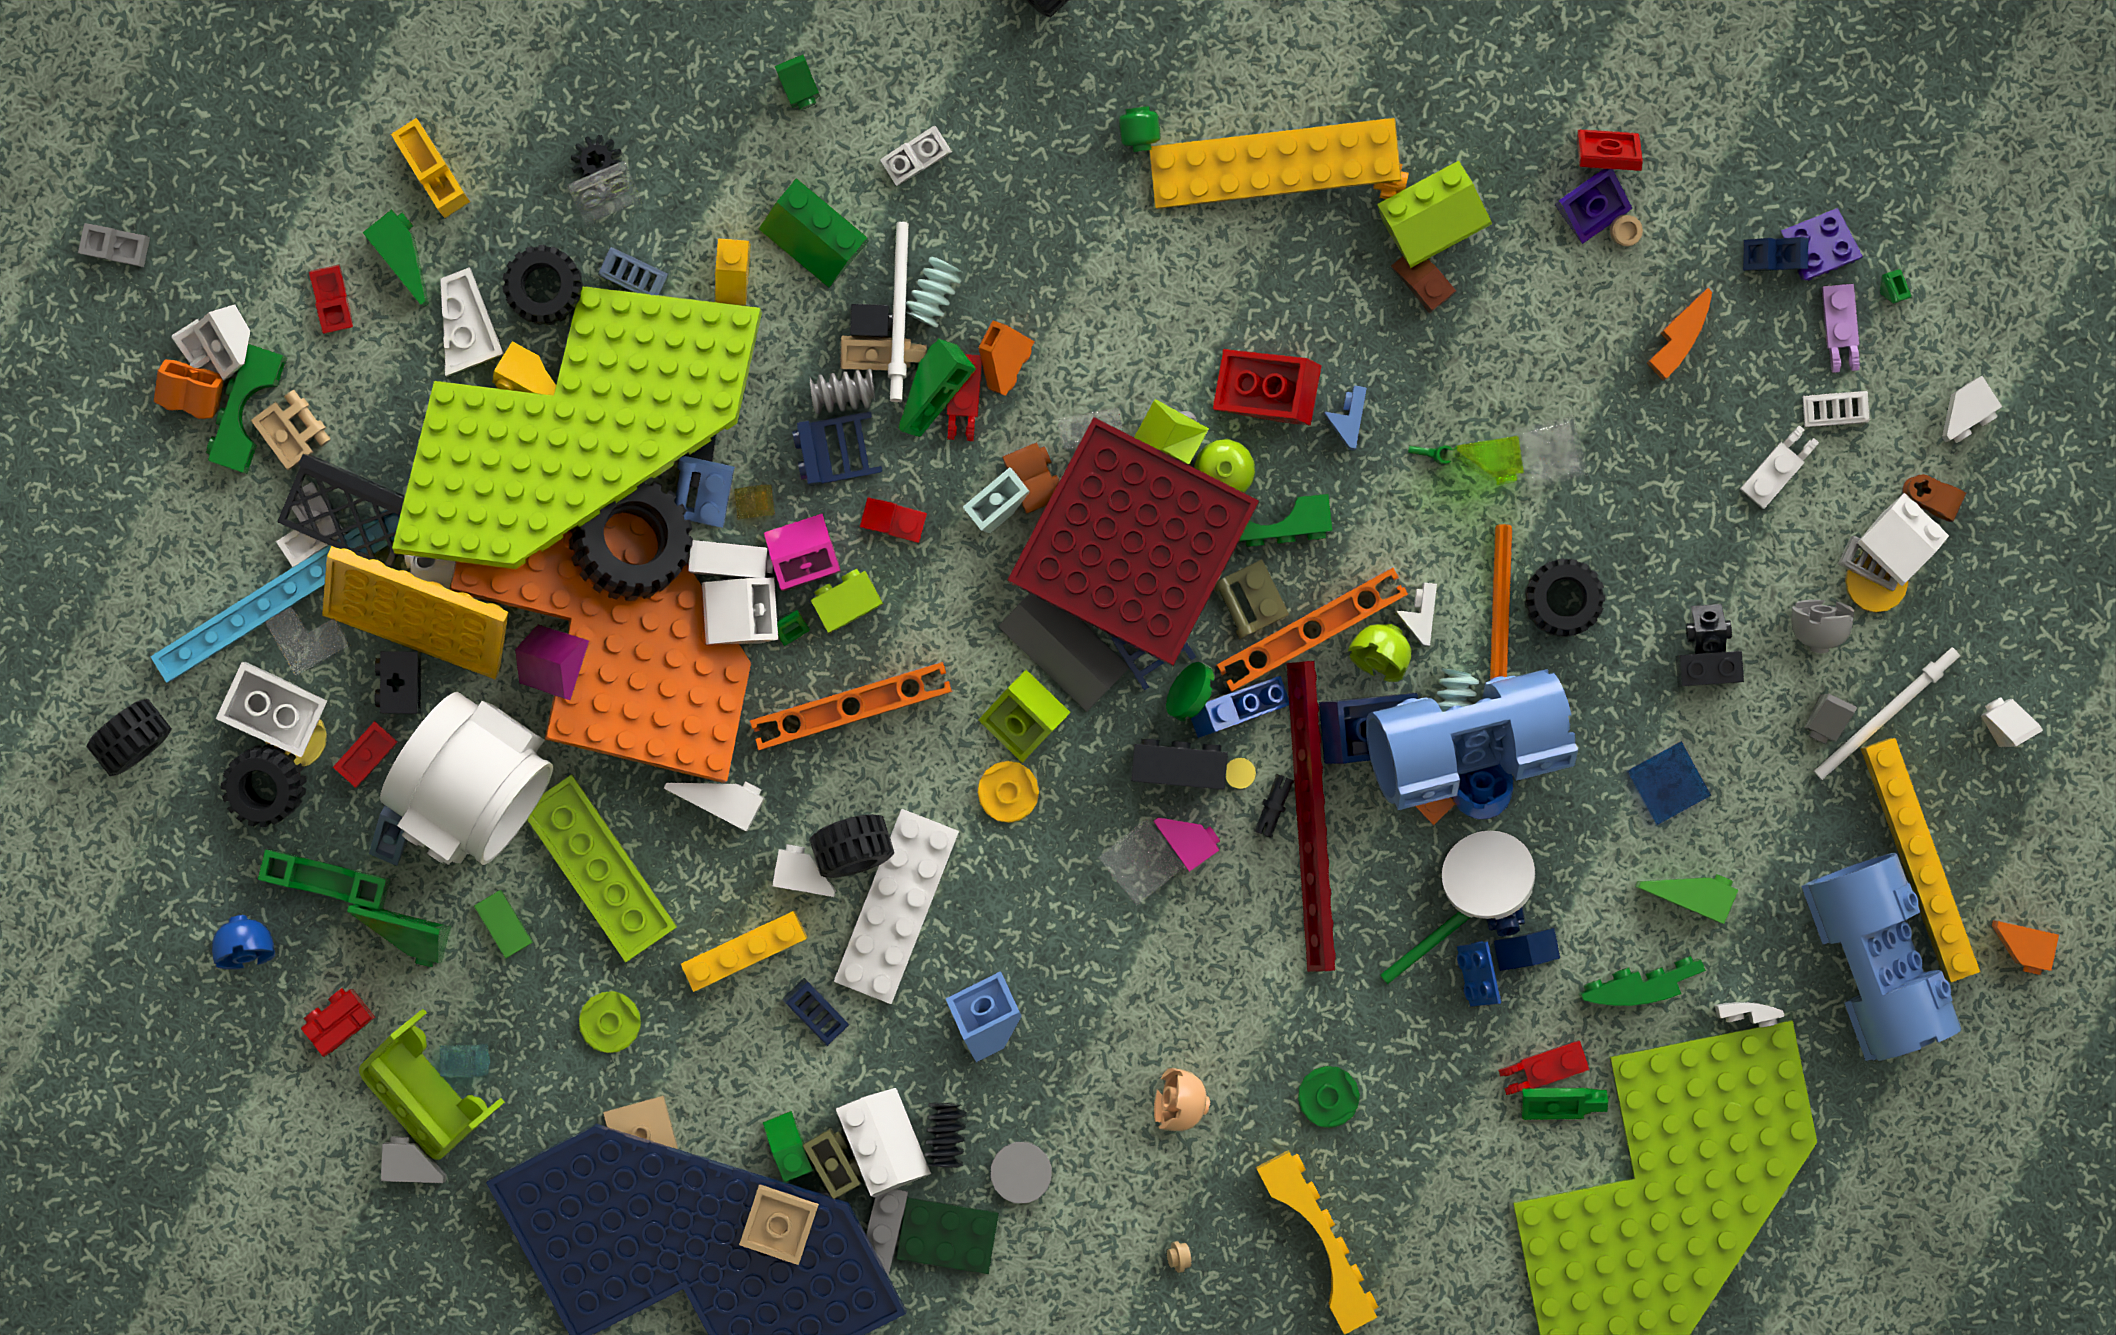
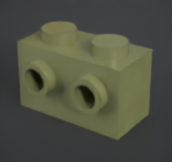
M829 1128L803 1144L804 1149L833 1199L861 1184L862 1181L859 1176L862 1173L856 1159L849 1160L844 1151L848 1145L840 1131L834 1133L832 1128Z

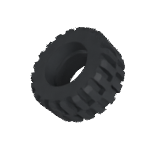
M645 481L636 486L637 490L617 503L613 501L601 509L599 515L581 527L577 525L570 530L572 536L569 539V549L574 550L575 553L571 557L574 566L580 565L582 568V572L579 575L584 581L590 578L595 583L592 588L600 593L603 589L608 591L609 598L617 600L620 596H625L626 601H635L641 596L643 599L652 597L656 592L664 590L680 574L690 557L688 551L693 545V538L689 536V532L692 530L691 520L684 519V514L687 510L683 503L678 506L673 500L676 498V495L669 490L667 494L660 490L662 484L653 481L651 485L645 484ZM620 513L633 514L644 519L652 527L657 538L658 550L650 562L643 565H632L619 560L611 553L604 539V526L613 515Z

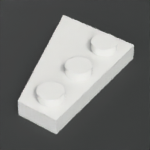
M471 268L441 278L445 376H451L504 355Z

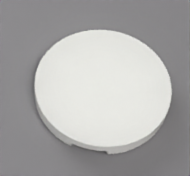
M1481 831L1463 838L1449 851L1442 868V883L1447 898L1458 911L1471 918H1496L1497 920L1515 913L1530 898L1535 882V866L1526 846L1517 838L1500 831Z

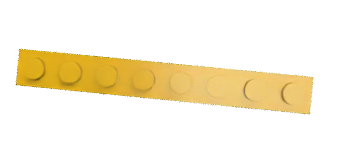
M1888 738L1861 748L1912 891L1915 892L1918 898V907L1944 978L1948 982H1954L1979 973L1980 969L1896 738Z

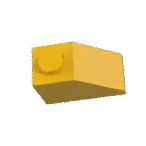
M718 238L715 268V302L746 306L751 250L749 241Z

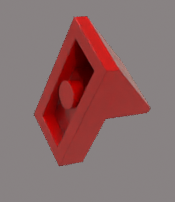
M868 497L860 527L919 543L927 513L899 506L896 503Z

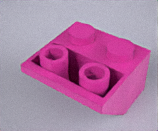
M823 514L764 532L781 591L793 589L841 573Z

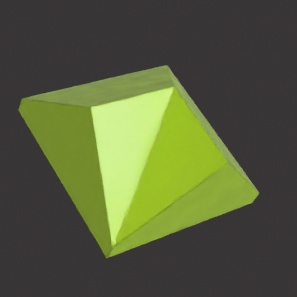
M1155 399L1134 438L1189 465L1209 428Z

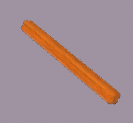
M1498 524L1495 527L1490 680L1499 676L1507 677L1512 526L1508 524Z

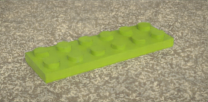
M573 774L543 793L527 820L624 961L628 962L677 928L675 922Z

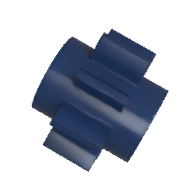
M1521 907L1515 913L1501 919H1487L1489 930L1496 929L1498 936L1502 937L1518 933L1520 931L1519 925L1525 924L1523 908Z

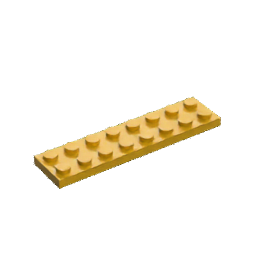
M1395 118L1151 146L1152 150H1150L1156 209L1402 181Z

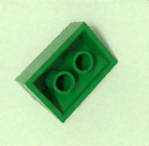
M797 178L777 200L759 227L763 234L828 288L834 284L869 242L868 237Z

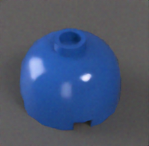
M1500 764L1458 775L1460 783L1457 796H1453V801L1458 809L1468 817L1478 820L1491 819L1498 816L1508 807L1513 794V775L1506 773Z
M246 915L229 918V923L222 925L214 934L212 940L214 964L220 969L244 968L242 963L253 961L258 958L257 965L275 957L274 943L270 931L262 923L247 919Z

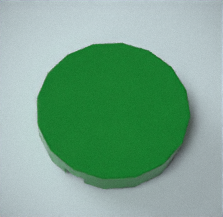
M1201 662L1191 663L1176 677L1166 700V709L1170 716L1182 722L1186 721L1185 718L1187 716L1192 718L1202 710L1212 693V688L1209 685L1210 680L1214 681L1215 677L1211 668Z
M1323 1066L1312 1070L1304 1077L1298 1092L1300 1109L1306 1118L1318 1126L1328 1128L1343 1125L1350 1120L1358 1108L1360 1098L1357 1083L1352 1076L1343 1069L1334 1066Z

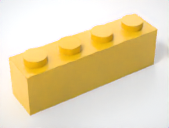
M794 910L681 963V966L693 992L806 940L808 937Z

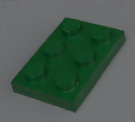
M907 1197L897 1259L989 1274L999 1212Z

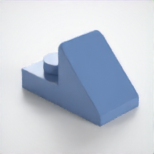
M1355 385L1352 392H1346L1343 410L1349 411L1348 416L1330 412L1323 413L1349 450L1356 449L1367 389L1366 387Z

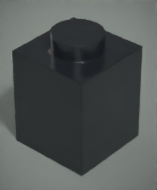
M851 304L850 335L888 337L889 331H892L893 313H889V305Z

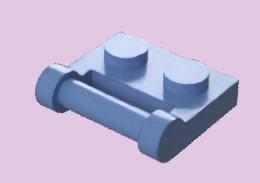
M686 456L679 458L677 467L680 473L674 502L677 506L683 503L687 510L684 514V519L723 528L735 467ZM692 472H699L701 477L695 508L686 507Z

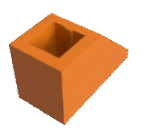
M994 320L978 348L988 389L1006 396L1008 391L1015 386L1017 374L1022 365L1029 359L1032 351L1031 348L1035 341L1011 327Z

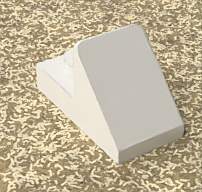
M1423 583L1422 589H1416L1414 607L1420 608L1419 613L1395 611V614L1421 646H1430L1437 584Z

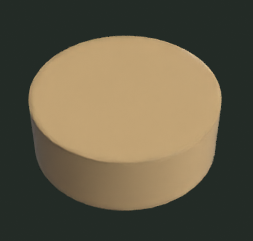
M1631 215L1618 216L1610 226V235L1613 241L1622 246L1636 244L1643 233L1641 222Z

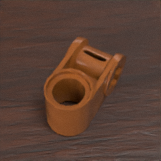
M1924 474L1907 479L1902 488L1903 494H1907L1919 507L1949 522H1954L1966 495L1961 489ZM1922 483L1921 489L1925 493L1917 496L1918 490L1914 488V485Z

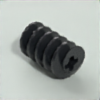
M938 1102L928 1104V1107L937 1110V1113L927 1117L928 1120L936 1123V1126L929 1127L926 1132L935 1135V1138L926 1140L925 1143L934 1148L933 1151L925 1153V1157L933 1160V1163L927 1164L928 1166L948 1168L963 1166V1161L955 1158V1156L964 1153L963 1148L956 1146L957 1143L965 1141L964 1136L956 1133L966 1128V1124L957 1120L967 1115L966 1111L958 1108L962 1106L961 1104Z

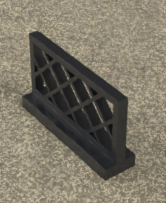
M303 454L298 464L300 466L277 522L338 549H349L357 556L368 560L375 559L382 562L385 566L393 568L398 554H395L392 549L393 541L391 537L395 536L396 531L389 534L383 517L392 513L400 515L405 495L314 455ZM306 474L316 478L321 490L307 497L301 486ZM323 482L332 486L329 488H325ZM339 488L344 491L348 504L333 509L327 493ZM298 493H299V496H300L301 499L295 501V499H296V497H297V495H298ZM351 494L359 497L360 499L353 501ZM323 495L328 512L313 517L308 500ZM368 501L372 503L376 516L361 521L355 505ZM303 503L308 520L301 523L288 520L292 507ZM379 506L388 511L381 513ZM350 507L357 524L341 529L335 513ZM330 515L337 532L325 536L320 534L315 521ZM378 519L385 536L369 542L363 525ZM307 524H311L313 530L304 526ZM359 528L365 544L352 548L348 546L343 533ZM339 536L341 542L336 541L332 538ZM384 540L387 541L390 548V554L386 562L377 559L371 547ZM366 548L368 554L361 552L359 550Z

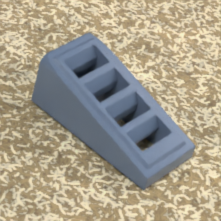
M610 247L598 273L601 278L629 291L650 295L660 294L669 275ZM619 258L622 261L614 276L610 272L616 259ZM630 263L634 266L627 281L622 279V276ZM641 268L645 272L637 287L633 283ZM651 274H654L657 277L650 292L644 289Z

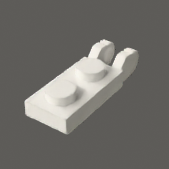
M1798 426L1783 443L1780 442L1740 488L1743 493L1762 509H1765L1805 463L1803 460L1819 443L1813 438L1804 445L1803 450L1798 456L1792 452L1789 447L1802 436L1804 429L1801 426Z

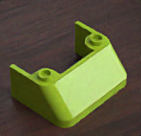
M421 1009L394 1031L359 1066V1074L365 1084L426 1154L433 1159L440 1160L486 1121L505 1102L500 1098L487 1108L486 1103L479 1097L467 1095L464 1099L459 1097L422 1054L427 1048L426 1035L420 1028L415 1026L427 1014L424 1009Z

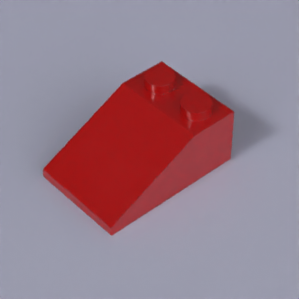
M1223 349L1213 410L1282 423L1311 426L1322 365L1302 357Z

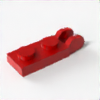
M965 354L976 367V370L948 403L947 440L955 439L957 433L956 416L968 417V426L966 427L965 434L967 441H974L975 418H978L982 368L980 355Z
M1577 1040L1520 1059L1521 1062L1503 1067L1498 1071L1500 1077H1506L1524 1069L1526 1081L1516 1082L1504 1088L1506 1095L1522 1091V1089H1534L1590 1069L1581 1042Z

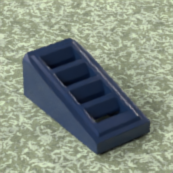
M805 978L782 999L826 1046L849 1026L848 1022ZM809 991L811 994L797 1006L795 1002ZM817 1000L819 1004L806 1015L803 1011ZM826 1009L828 1013L819 1022L814 1024L812 1021ZM834 1017L837 1022L827 1032L823 1033L821 1029Z

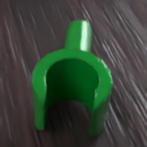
M1409 445L1408 453L1434 458L1439 464H1448L1451 461L1442 460L1440 458V451L1442 449L1453 451V449L1448 445L1439 446L1436 449Z

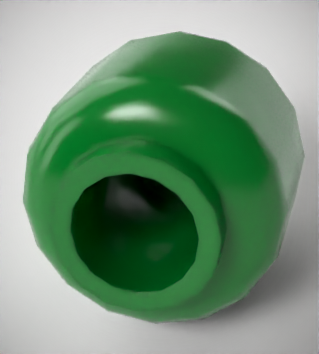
M1150 106L1125 109L1126 114L1119 118L1122 144L1133 146V152L1152 150L1151 144L1157 143L1161 139L1158 114L1150 111Z

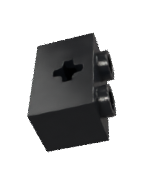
M380 651V658L375 660V675L380 676V689L375 690V707H380L381 714H421V652ZM397 674H399L400 679L405 680V685L399 687V692H396V687L390 684L391 680L396 679Z
M1742 651L1676 656L1678 687L1744 682Z

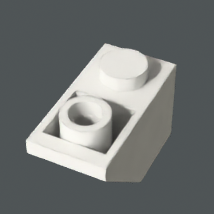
M1983 376L1976 378L1951 394L1942 435L1945 442L1954 439L1958 443L1972 434L1969 429L1978 422L1981 426H1984L1998 417L1995 411L2000 409L2002 405Z

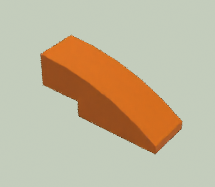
M1709 288L1700 294L1661 332L1668 343L1647 364L1663 381L1681 364L1702 329L1712 297V291Z

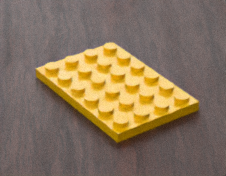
M331 546L327 555L322 616L496 680L501 666L508 611L503 610L497 604H486L478 601L467 593H457L446 589L437 582H427L416 578L408 571H398L389 568L378 560H368L357 556L349 549H338Z

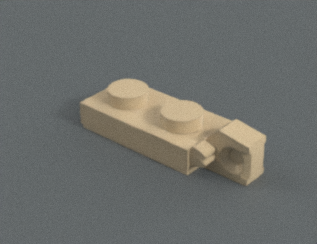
M841 336V369L888 370V364L891 363L892 337ZM905 338L904 363L909 368L911 362H920L925 356L927 345L911 344V339Z

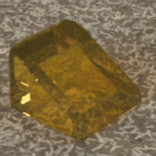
M756 485L734 489L738 519L775 515L772 485Z

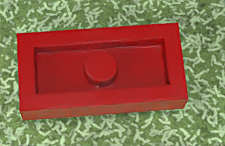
M374 721L333 768L355 788H358L398 744V741Z

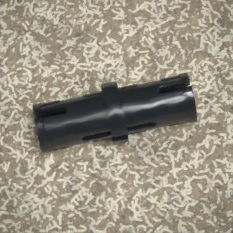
M1279 774L1275 775L1267 800L1263 799L1262 805H1264L1256 828H1254V832L1262 834L1265 824L1268 823L1264 835L1270 838L1273 837L1281 812L1284 813L1286 810L1284 804L1292 784H1294V780L1286 777L1284 785L1280 789L1284 776Z

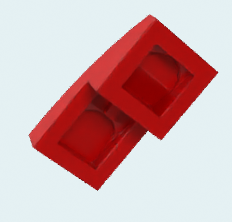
M340 264L309 271L322 333L325 334L353 327Z

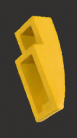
M417 118L391 134L418 180L444 218L470 203L467 195Z

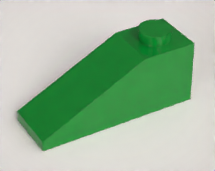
M391 209L366 229L363 234L419 304L425 307L429 302L415 237L410 232V229L414 226L403 212L397 215Z
M938 339L929 347L927 353L919 362L898 427L901 432L921 437L976 370V367L957 344Z

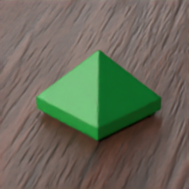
M1900 269L1883 274L1881 277L1880 294L1893 304L1911 298V293Z
M798 610L784 614L777 620L778 638L784 646L810 631Z

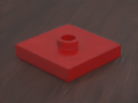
M1578 130L1577 148L1580 167L1642 171L1643 158L1638 133Z

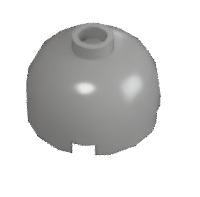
M1803 600L1796 602L1795 607H1792L1791 617L1792 630L1795 637L1804 645L1811 647L1810 650L1813 652H1829V648H1835L1844 643L1851 633L1854 619V609L1851 606L1836 602V607L1822 605L1825 600Z

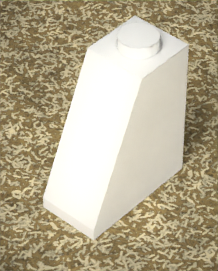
M693 540V545L690 547L688 571L700 575L767 578V573H773V564L769 550L765 547Z

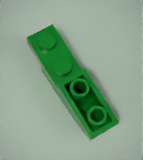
M1690 955L1675 961V968L1665 972L1663 967L1647 972L1645 974L1647 979L1642 980L1639 971L1631 972L1629 967L1612 974L1613 980L1602 984L1601 979L1583 985L1585 991L1578 994L1581 1000L1604 1005L1633 1006L1649 1004L1680 995L1681 991L1677 982L1706 970L1701 959L1693 960Z

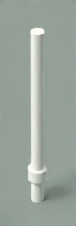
M907 222L896 223L891 363L888 364V378L891 379V402H902L903 379L906 378L907 365L904 363L909 226Z
M1951 647L1935 663L1931 661L1922 669L1924 673L1814 770L1815 774L1823 780L1931 682L1936 683L1944 675L1943 671L1960 657L1959 653Z

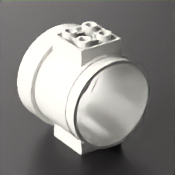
M454 692L443 699L428 714L407 741L386 777L381 790L380 801L403 817L397 825L404 830L402 836L416 846L425 847L426 845L430 849L427 853L437 861L445 862L448 865L451 862L461 864L466 855L470 854L476 858V861L485 865L503 851L527 821L550 781L553 764L541 759L536 753L545 741L543 738L496 706L481 701L478 706L461 693Z

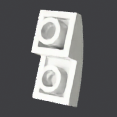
M932 126L910 142L904 143L880 159L895 185L898 186L941 160L952 151L937 127Z
M1733 1002L1714 1005L1718 1018H1725L1726 1022H1733L1744 1019L1743 1013L1748 1012L1750 1022L1758 1023L1759 1028L1778 1024L1776 1018L1784 1017L1782 1010L1758 1003Z

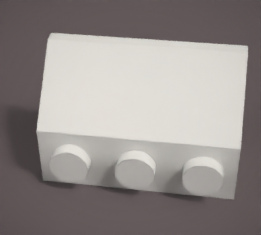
M896 1088L863 1097L836 1109L868 1191L873 1198L931 1174Z

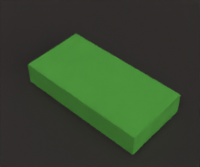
M502 890L474 905L506 959L533 943Z

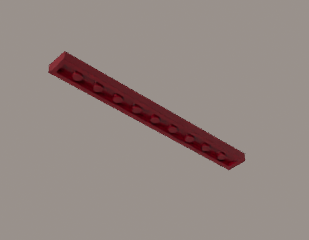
M1315 661L1286 663L1307 972L1335 971L1336 953L1333 941L1334 922L1331 912L1332 892L1329 882V857L1327 853L1325 796L1323 794L1322 779L1323 765L1321 763L1320 749L1321 735L1318 720L1319 704L1317 702L1316 690L1317 674L1315 671Z

